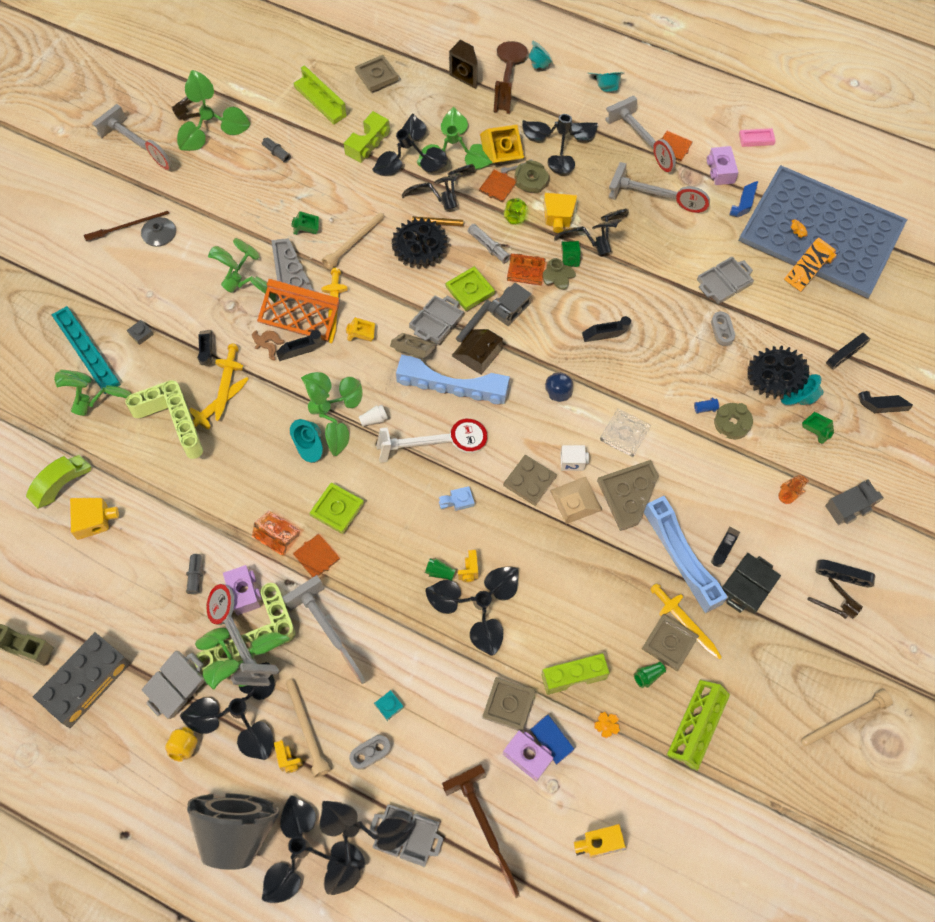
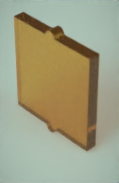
M666 131L663 137L660 138L669 143L674 152L675 159L679 162L688 154L693 142L670 131Z
M493 169L479 188V192L503 203L515 187L516 181L514 178L507 176L506 173L503 174Z
M319 533L308 542H304V545L293 553L312 578L316 575H321L325 571H329V568L340 560Z

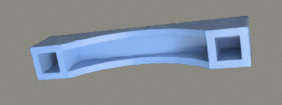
M402 354L396 371L397 382L404 386L412 385L420 389H432L439 393H451L458 397L466 396L477 401H490L493 404H505L510 376L495 373L474 379L450 378L433 371L421 359Z
M665 496L648 503L644 510L645 516L704 613L723 605L728 597L718 581L703 567L691 550L678 524L675 512Z

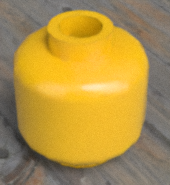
M187 727L173 730L165 745L167 756L178 762L189 759L198 741L194 731Z

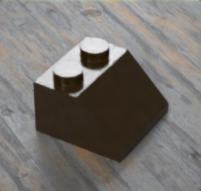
M460 39L449 51V75L476 89L478 62L474 46Z
M473 329L455 350L452 357L482 375L502 351L503 338L489 329Z

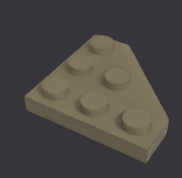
M651 460L598 477L597 479L620 531L637 526L640 522L659 477Z

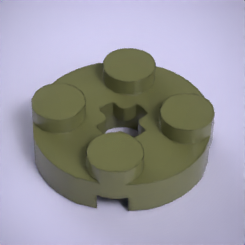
M533 160L526 161L522 165L520 163L514 175L517 188L533 193H540L546 186L549 178L548 171L546 172L544 166Z
M727 403L719 407L714 418V425L720 434L723 433L727 436L726 438L733 440L741 439L751 430L753 417L745 404ZM731 418H735L737 420V423L734 424L729 420H731Z

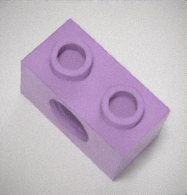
M731 146L711 148L710 154L707 155V165H710L711 179L714 180L715 185L734 184L739 172Z
M244 565L223 573L226 585L232 589L234 594L233 610L237 616L260 608L259 601L262 600L259 589L254 587L253 583L256 582L253 570L249 571L247 566ZM244 586H247V587H248V589H247L246 592H244V593H240V592H239V590H240L242 587H244Z
M518 731L503 750L502 755L537 782L552 762V752L545 746L541 745L539 747L534 743L535 739L529 733ZM525 750H532L535 757L528 760L524 757L523 752Z

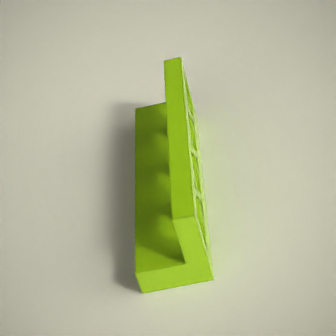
M305 65L302 66V78L294 82V88L334 125L347 117L345 102Z
M699 680L669 748L668 757L682 761L691 769L698 771L730 696L722 685ZM704 687L710 688L709 695L702 698L701 694ZM702 706L701 713L694 717V710ZM693 725V732L686 736V728ZM685 743L686 748L683 755L677 754L678 747Z

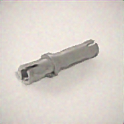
M472 224L468 228V233L486 247L491 255L496 256L503 264L509 261L511 255L501 247L500 243L493 241L476 224Z

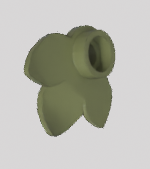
M558 258L548 261L547 269L544 270L542 275L546 285L554 283L557 288L563 290L568 287V278L576 277L575 271L570 266L563 265V262Z

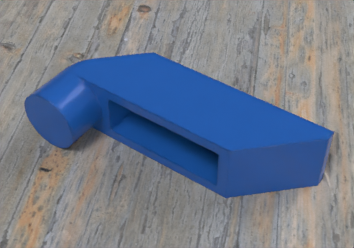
M758 181L744 186L739 206L732 205L729 215L740 217L750 212Z

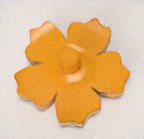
M795 219L791 221V228L794 230V234L797 233L798 237L801 238L808 236V232L802 223Z
M606 712L600 713L598 722L594 723V728L598 732L602 731L601 736L607 739L612 736V733L617 735L620 731L619 725L615 724L619 718L617 715L612 714L607 716Z

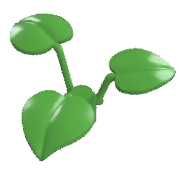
M190 71L185 83V94L191 101L197 103L202 100L203 104L199 108L201 117L198 126L196 127L193 122L188 121L180 127L177 135L179 149L194 151L203 147L206 137L200 128L203 120H210L213 117L222 121L221 129L228 135H238L245 132L250 126V121L244 112L232 106L223 111V117L216 115L212 108L206 105L205 99H210L214 95V87L211 81L198 71Z
M455 107L451 108L441 123V131L446 136L442 150L445 152L448 142L456 144L459 141L465 152L468 153L465 156L466 165L474 164L477 170L492 164V161L483 151L481 144H473L470 147V151L466 148L460 135L467 130L468 122ZM430 144L425 146L421 151L422 153L426 154V151L429 148L440 147L435 144ZM419 155V158L417 160V164L419 166L420 161L423 158L421 155Z
M239 238L233 240L234 245L245 253L239 265L225 249L219 246L211 248L208 258L216 259L230 267L228 274L221 283V286L226 291L232 293L237 286L241 288L242 285L251 281L255 287L266 293L267 282L258 276L255 278L251 276L241 282L242 277L238 273L248 256L254 260L259 258L258 252L252 246ZM270 293L269 298L275 303L276 294Z
M60 369L54 376L57 388L62 386L76 387V396L71 412L80 416H86L88 407H93L95 401L104 392L122 398H127L132 394L124 388L107 385L90 401L88 395L81 393L82 388H86L87 383H91V378L87 374Z
M321 372L306 374L301 379L310 398L308 410L311 414H319L320 418L333 422L327 424L325 436L331 454L337 456L349 442V431L344 423H338L336 419L325 414L330 410L331 403L343 400L347 408L357 407L362 399V386L354 377H345L339 385V392L342 397L327 400L330 396L328 393L332 388L329 377Z
M226 628L213 629L195 642V646L199 650L211 649L220 644L229 658L225 662L216 661L203 670L204 680L212 689H215L220 682L234 674L240 664L244 663L243 660H234L223 640L230 637ZM266 633L251 643L253 648L249 650V653L253 659V654L266 653L290 641V639L280 633Z

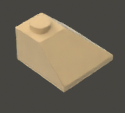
M586 477L550 490L566 524L602 510Z

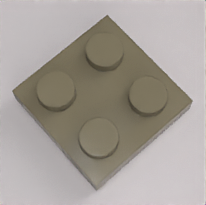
M384 55L355 66L356 73L370 92L399 80L398 74Z
M401 333L391 340L390 347L395 348V351L399 353L407 352L415 358L423 359L435 350L436 343Z
M524 455L505 480L503 486L536 506L556 479L557 474Z
M663 614L642 647V650L678 672L699 636Z
M495 677L482 719L523 732L536 690Z

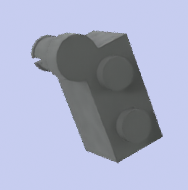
M515 282L511 287L508 286L500 298H496L490 303L488 311L509 327L531 304L532 294Z
M867 479L866 482H861L858 487L851 488L831 498L825 507L838 525L844 522L849 524L857 519L856 516L860 514L865 516L873 511L872 507L882 501L884 497L880 491H876L870 480Z

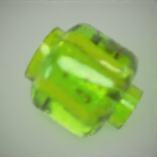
M519 198L508 200L503 213L504 218L513 225L522 223L526 217L527 205Z

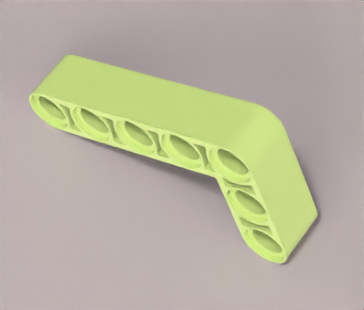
M170 380L131 394L126 398L125 403L134 418H142L168 408L187 457L195 459L202 455L203 448L184 395L176 381Z
M267 583L261 589V596L271 624L241 635L244 643H250L248 651L253 648L251 643L256 638L266 633H280L285 627L290 628V630L284 635L289 637L290 641L295 637V629L282 594L274 583ZM276 592L274 597L267 598L268 593ZM278 609H282V610H283V612H282L281 615H279V616H274V615H273L276 610H278ZM233 640L224 642L233 659L236 661L242 660ZM220 644L211 649L203 650L196 655L201 662L205 659H210L209 665L216 661L225 662L229 660L228 657L221 658L225 651ZM207 666L202 667L200 671L203 673V670H204Z

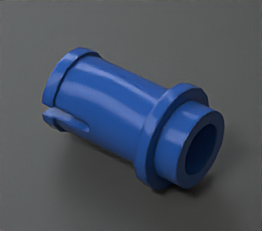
M712 397L710 400L694 402L696 414L708 411L716 412L719 409L718 399Z

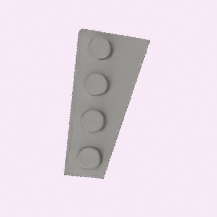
M289 238L271 240L277 281L314 291Z

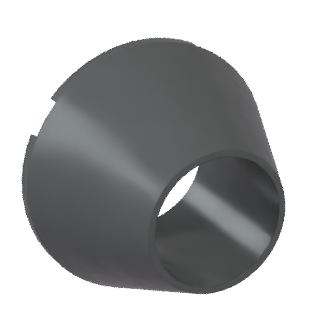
M226 793L225 798H213L214 794H207L189 800L187 812L203 864L216 869L236 870L250 866L279 815V807L273 808V802L250 795Z

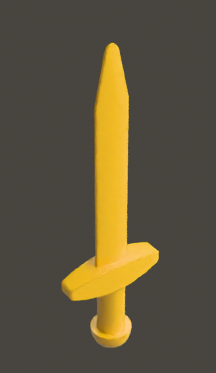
M333 268L330 272L332 275L331 284L323 286L321 290L324 293H329L330 296L338 298L339 293L347 291L348 287L338 284L341 271L339 268ZM330 309L328 312V317H330L332 313V310ZM337 312L329 335L330 344L333 342L336 333Z
M234 343L229 344L227 347L229 350L227 359H217L215 361L217 366L224 368L215 405L216 421H219L225 409L232 372L243 370V365L234 361L235 354L238 351V346Z
M248 377L236 382L229 388L226 402L242 389L248 381ZM217 399L201 412L193 408L189 409L194 418L193 423L195 427L200 424L206 429L211 428L207 418L215 412Z
M654 584L650 589L651 593H655L665 604L659 615L662 617L663 614L666 615L671 612L685 628L699 636L697 641L706 651L721 659V655L713 642L678 606L683 595L680 594L670 599L661 589V585Z

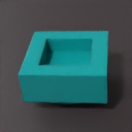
M391 690L374 703L387 721L404 708Z

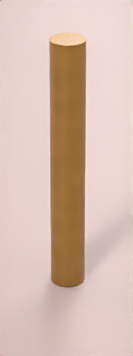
M412 216V222H414V218H416L417 221H420L421 217ZM423 217V221L426 222L429 218L430 223L436 221V225L463 226L464 224L463 219Z

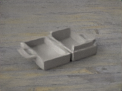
M732 256L716 265V267H712L698 275L697 281L701 284L699 288L708 298L712 297L720 304L734 296L735 293L737 294L753 284L754 280L749 275L753 269L745 261L737 262Z
M434 295L423 307V310L409 323V328L414 330V335L425 341L429 339L439 344L450 332V329H453L460 321L464 311L457 308L459 302L448 295L443 299Z
M175 651L161 666L160 671H157L142 688V691L149 698L147 705L157 716L163 713L167 719H172L188 701L187 698H190L204 683V677L200 673L204 664L193 653L185 657L180 651ZM190 659L198 666L197 668L190 663Z
M389 804L384 815H374L369 829L374 834H377L374 830L378 818L384 821L387 818L399 817L411 822V817H413V829L409 838L400 847L390 851H383L378 848L377 840H375L373 849L395 857L400 855L401 859L423 867L426 866L429 856H438L443 838L436 834L439 822L418 814L412 816V812ZM436 838L438 842L435 851L431 852L434 839Z

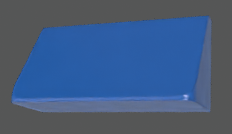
M546 715L530 729L539 743L552 752L551 756L556 765L574 751L573 746L549 715Z

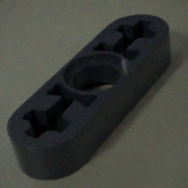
M864 332L833 354L826 364L832 370L836 369L862 349L871 338Z
M818 560L815 570L819 575L869 588L875 584L876 575L874 573L829 560Z

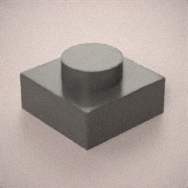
M142 320L127 329L128 334L139 345L154 335L152 330Z

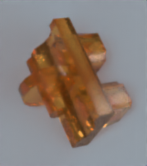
M799 474L793 479L784 482L780 486L779 500L784 504L793 503L806 492L803 488L808 484L809 480L802 474Z

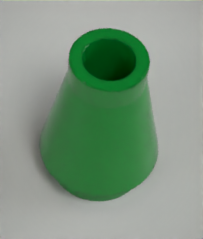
M430 558L425 573L429 575L428 577L452 581L456 569L449 567L436 558Z
M658 662L637 669V672L634 673L637 685L641 688L650 687L661 675L666 673L665 666Z

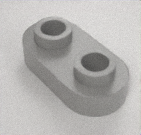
M722 311L716 312L711 320L716 341L723 346L731 345L735 338V332L730 316Z
M377 735L354 748L349 757L352 766L358 770H363L386 757L391 748L389 740L385 736ZM378 744L384 746L382 751L376 750ZM358 756H365V760L363 762H358Z

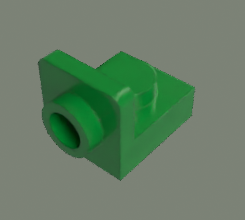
M299 211L297 216L292 219L291 227H293V234L297 235L299 230L317 234L319 216Z
M561 241L563 265L579 267L581 252L579 241Z
M813 412L802 422L804 429L818 435V442L821 444L831 439L834 434L833 420L817 412Z

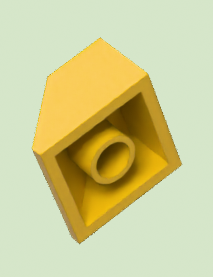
M518 125L489 128L480 133L483 151L492 163L524 158Z

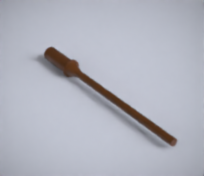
M164 211L110 229H100L98 231L85 234L84 238L87 242L99 237H104L109 232L116 231L128 226H132L144 221H148L153 218L169 214V211Z

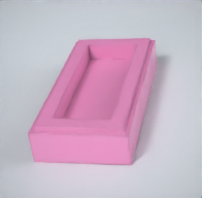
M773 128L740 130L739 132L742 147L774 145L776 142Z

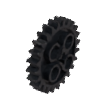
M421 217L420 221H417L416 218H414V222L407 220V225L401 223V228L397 227L396 232H393L392 250L394 255L398 256V261L403 260L404 265L409 262L410 267L416 264L417 269H419L420 265L426 268L428 263L430 266H433V261L439 263V258L443 259L444 253H447L448 236L445 235V230H442L441 225L436 226V221L430 223L429 218L426 222L423 221V217Z
M773 346L771 351L765 348V353L759 351V356L754 355L753 361H749L748 366L749 384L753 385V390L759 389V395L765 392L766 398L773 395L774 399H776L777 395L784 399L785 394L791 397L792 392L798 394V389L803 390L804 384L808 383L810 373L807 359H803V354L797 355V350L790 352V347L783 350V346H780L779 349Z

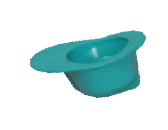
M532 41L533 47L529 54L532 67L535 69H545L550 63H554L545 48L539 43Z
M625 73L587 74H596L599 88L605 92L618 90L621 75Z
M818 374L809 375L808 383L804 384L803 390L798 389V394L792 392L791 397L785 394L784 399H780L784 405L796 403L810 405L815 403L824 393L820 386L821 376Z
M298 419L291 423L290 435L301 458L306 462H317L323 454L320 428L314 422L304 419Z

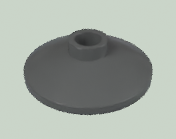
M163 217L147 221L141 229L143 241L154 247L170 243L176 234L174 223Z

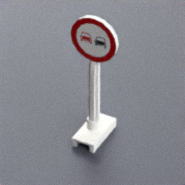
M468 418L458 420L453 425L450 434L390 439L388 427L380 428L376 446L377 449H381L379 462L388 461L390 450L452 442L462 452L475 453L485 446L487 431L479 421Z

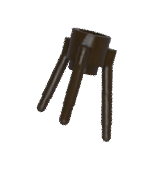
M187 96L171 107L176 118H182L183 121L188 118L201 116L199 112L186 114L189 112L186 106L193 102Z
M831 577L828 580L846 599L840 606L843 609L842 611L811 597L807 598L808 601L835 612L844 619L848 616L854 619L863 608Z

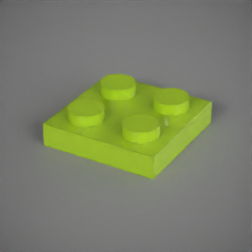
M475 266L445 283V287L465 311L495 294L493 287Z
M331 482L309 514L311 517L344 534L363 506L364 500Z

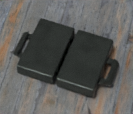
M747 553L722 587L725 594L729 596L726 604L739 613L747 609L755 614L781 575L772 569L773 565L762 557L755 558ZM732 599H733L734 601H736L737 603H739L740 605H742V607H740L739 605H737L736 603H734V602L732 601Z

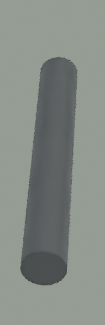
M486 300L456 337L458 342L461 343L483 317L491 301Z

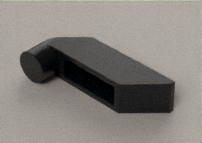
M624 316L620 321L593 325L582 332L584 342L618 337L629 330L631 319L628 316Z
M212 330L200 331L198 334L199 354L197 358L200 365H209L213 360Z
M313 330L310 336L284 343L276 351L279 361L314 351L322 341L321 332Z
M863 391L858 394L860 403L874 414L909 411L913 407L912 403L899 395L871 397L869 391Z
M729 527L711 560L714 566L722 567L740 531Z

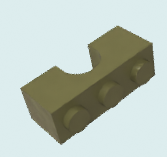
M0 624V650L41 666L46 665L54 650L51 644L29 634L27 636L8 626Z

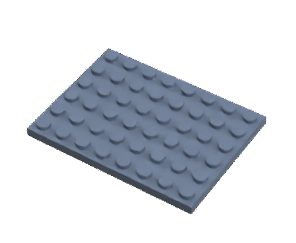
M780 165L738 241L795 266L814 241L820 238L836 249L835 254H837V257L831 264H824L815 275L869 298L908 219ZM795 219L802 223L808 232V236L801 238L798 237L797 233L794 234V230L791 228V221Z

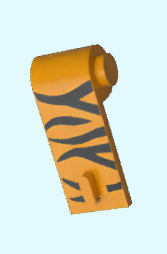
M817 238L784 280L802 292L824 264H831L837 257V254H835L836 249L822 239Z

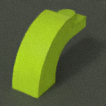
M80 455L69 459L62 456L46 466L35 477L28 488L26 497L37 509L55 502L57 493L67 482L90 472L91 465Z

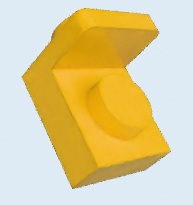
M355 317L351 323L347 324V340L351 341L356 337L371 342L374 339L375 323Z
M468 550L469 557H465V567L467 570H458V580L473 582L475 579H478L476 550Z
M283 740L274 742L280 770L286 773L298 771V767L303 766L302 760L297 758L289 761L288 759L292 758L289 745L285 746Z

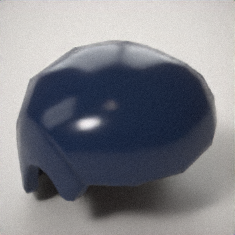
M563 372L553 373L546 379L545 390L548 392L551 400L558 402L566 401L572 396L573 381L570 376Z

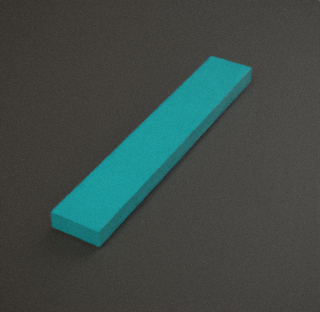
M68 306L51 314L99 387L102 389L103 387L106 388L107 385L120 386V382Z

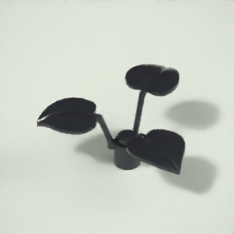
M412 113L403 128L396 133V138L399 142L397 144L398 155L394 151L384 152L377 159L372 170L381 176L396 174L403 165L399 159L401 157V147L408 149L413 146L423 157L420 161V166L426 172H435L443 168L448 163V157L440 148L431 147L424 154L416 146L414 140H421L426 135L427 127L423 121Z
M561 114L558 122H555L552 129L543 122L522 121V128L526 137L537 142L544 141L546 136L550 137L557 127L558 133L562 135L560 156L552 155L549 157L547 164L552 171L560 174H570L575 168L574 159L571 156H563L565 135L570 132V135H574V138L578 141H590L594 138L598 123L591 122L572 124V117L568 114Z
M475 165L462 166L447 173V177L434 181L436 185L445 183L446 191L441 193V197L431 183H421L405 189L402 193V198L412 190L428 187L434 192L439 202H442L444 210L455 208L457 203L454 181L463 176V173L460 172L475 173ZM448 181H451V190H449Z
M628 208L620 209L600 217L601 219L605 218V222L592 227L593 230L601 227L602 236L596 237V241L593 240L587 229L583 226L561 231L554 237V241L564 233L583 231L591 241L592 246H596L598 255L611 252L609 227L616 228L622 219L610 221L609 219L614 215L627 217L629 210Z
M501 567L489 572L485 577L484 586L490 592L480 591L475 597L459 599L461 590L451 580L439 581L427 587L425 590L427 599L432 607L440 613H454L457 609V603L470 601L473 602L476 609L482 610V622H477L471 627L470 640L477 649L490 656L497 653L503 640V628L496 619L486 621V608L492 601V594H494L495 598L502 601L509 600L516 594L518 588V568Z
M269 662L260 663V664L270 665ZM273 674L269 676V686H239L240 691L248 695L242 697V699H233L229 703V707L219 714V706L213 699L200 698L182 712L180 717L191 730L200 734H209L218 728V718L230 712L234 718H241L247 728L240 732L237 739L240 752L250 758L266 760L269 758L273 748L272 731L262 721H258L250 726L245 717L247 713L245 701L249 700L251 696L256 700L268 698L275 687Z
M292 795L285 803L280 819L282 833L287 838H291L288 843V849L292 853L290 856L292 867L290 869L286 863H277L268 869L263 881L262 900L267 903L287 901L298 892L301 878L296 873H293L296 869V858H304L309 852L330 860L327 864V870L334 863H346L344 842H338L332 846L331 856L310 847L309 842L303 838V833H308L313 829L316 823V813L308 803ZM349 843L350 865L357 866L359 871H361L366 865L365 858L357 847Z
M323 801L320 829L327 836L342 834L346 854L345 864L337 862L327 870L324 877L326 893L328 895H336L347 892L356 886L360 879L358 867L350 865L348 837H355L359 829H362L370 837L377 840V846L380 850L390 851L406 842L412 832L413 823L399 817L387 818L379 824L377 834H374L363 825L362 821H357L358 814L352 806L341 802Z

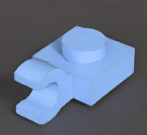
M469 486L451 490V496L439 497L441 509L454 506L455 511L474 507L475 504Z

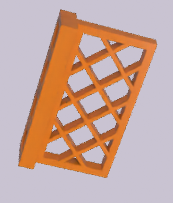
M268 279L267 290L257 322L305 336H310L311 332L309 331L315 330L316 327L324 324L327 331L325 336H321L323 341L328 342L340 301L337 297ZM270 293L278 295L280 301L271 305L268 300ZM294 299L298 305L289 310L285 301ZM283 303L287 311L277 316L273 308ZM308 303L312 304L315 311L306 315L302 307ZM300 308L304 316L295 321L291 312ZM325 308L332 310L331 316L323 319L320 311ZM271 309L275 318L271 320L263 319L264 313ZM318 313L322 321L312 325L309 317ZM289 314L293 322L289 325H283L280 318ZM307 319L311 327L301 330L297 323Z

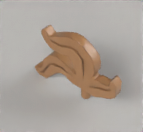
M257 330L252 333V338L255 344H257L255 349L259 347L268 349L269 359L276 360L274 357L276 347L273 343L268 342L273 341L277 345H282L284 340H280L274 331H265L259 336Z

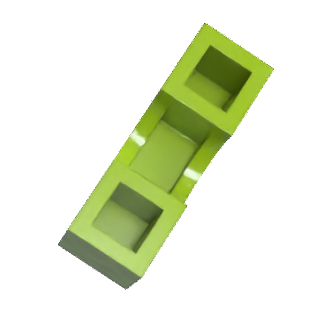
M374 111L363 121L364 133L367 135L361 136L353 132L343 143L345 155L360 163L369 157L372 150L378 147L380 141L388 136L390 132L389 119Z
M602 653L545 668L542 670L541 676L546 693L549 695L567 690L568 687L578 683L586 682V684L606 680L610 673Z

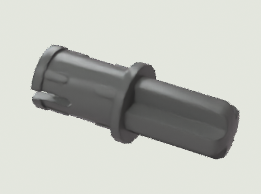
M268 137L263 139L262 145L273 156H277L284 163L291 159L290 153L285 151L280 144H276Z
M192 554L190 556L189 571L186 572L188 576L187 594H199L200 577L203 575L201 573L202 556L200 554Z

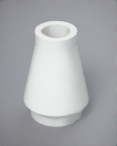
M376 405L359 416V419L364 427L366 425L382 423L388 417L383 405Z

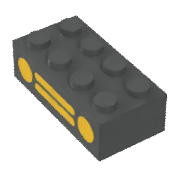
M94 632L36 692L33 698L60 723L71 729L131 663Z

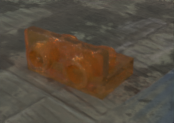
M512 253L510 255L507 281L542 286V275L546 259L538 256L533 257Z
M267 511L254 522L252 536L257 541L262 542L282 556L286 553L287 546L300 534L299 529L271 511Z

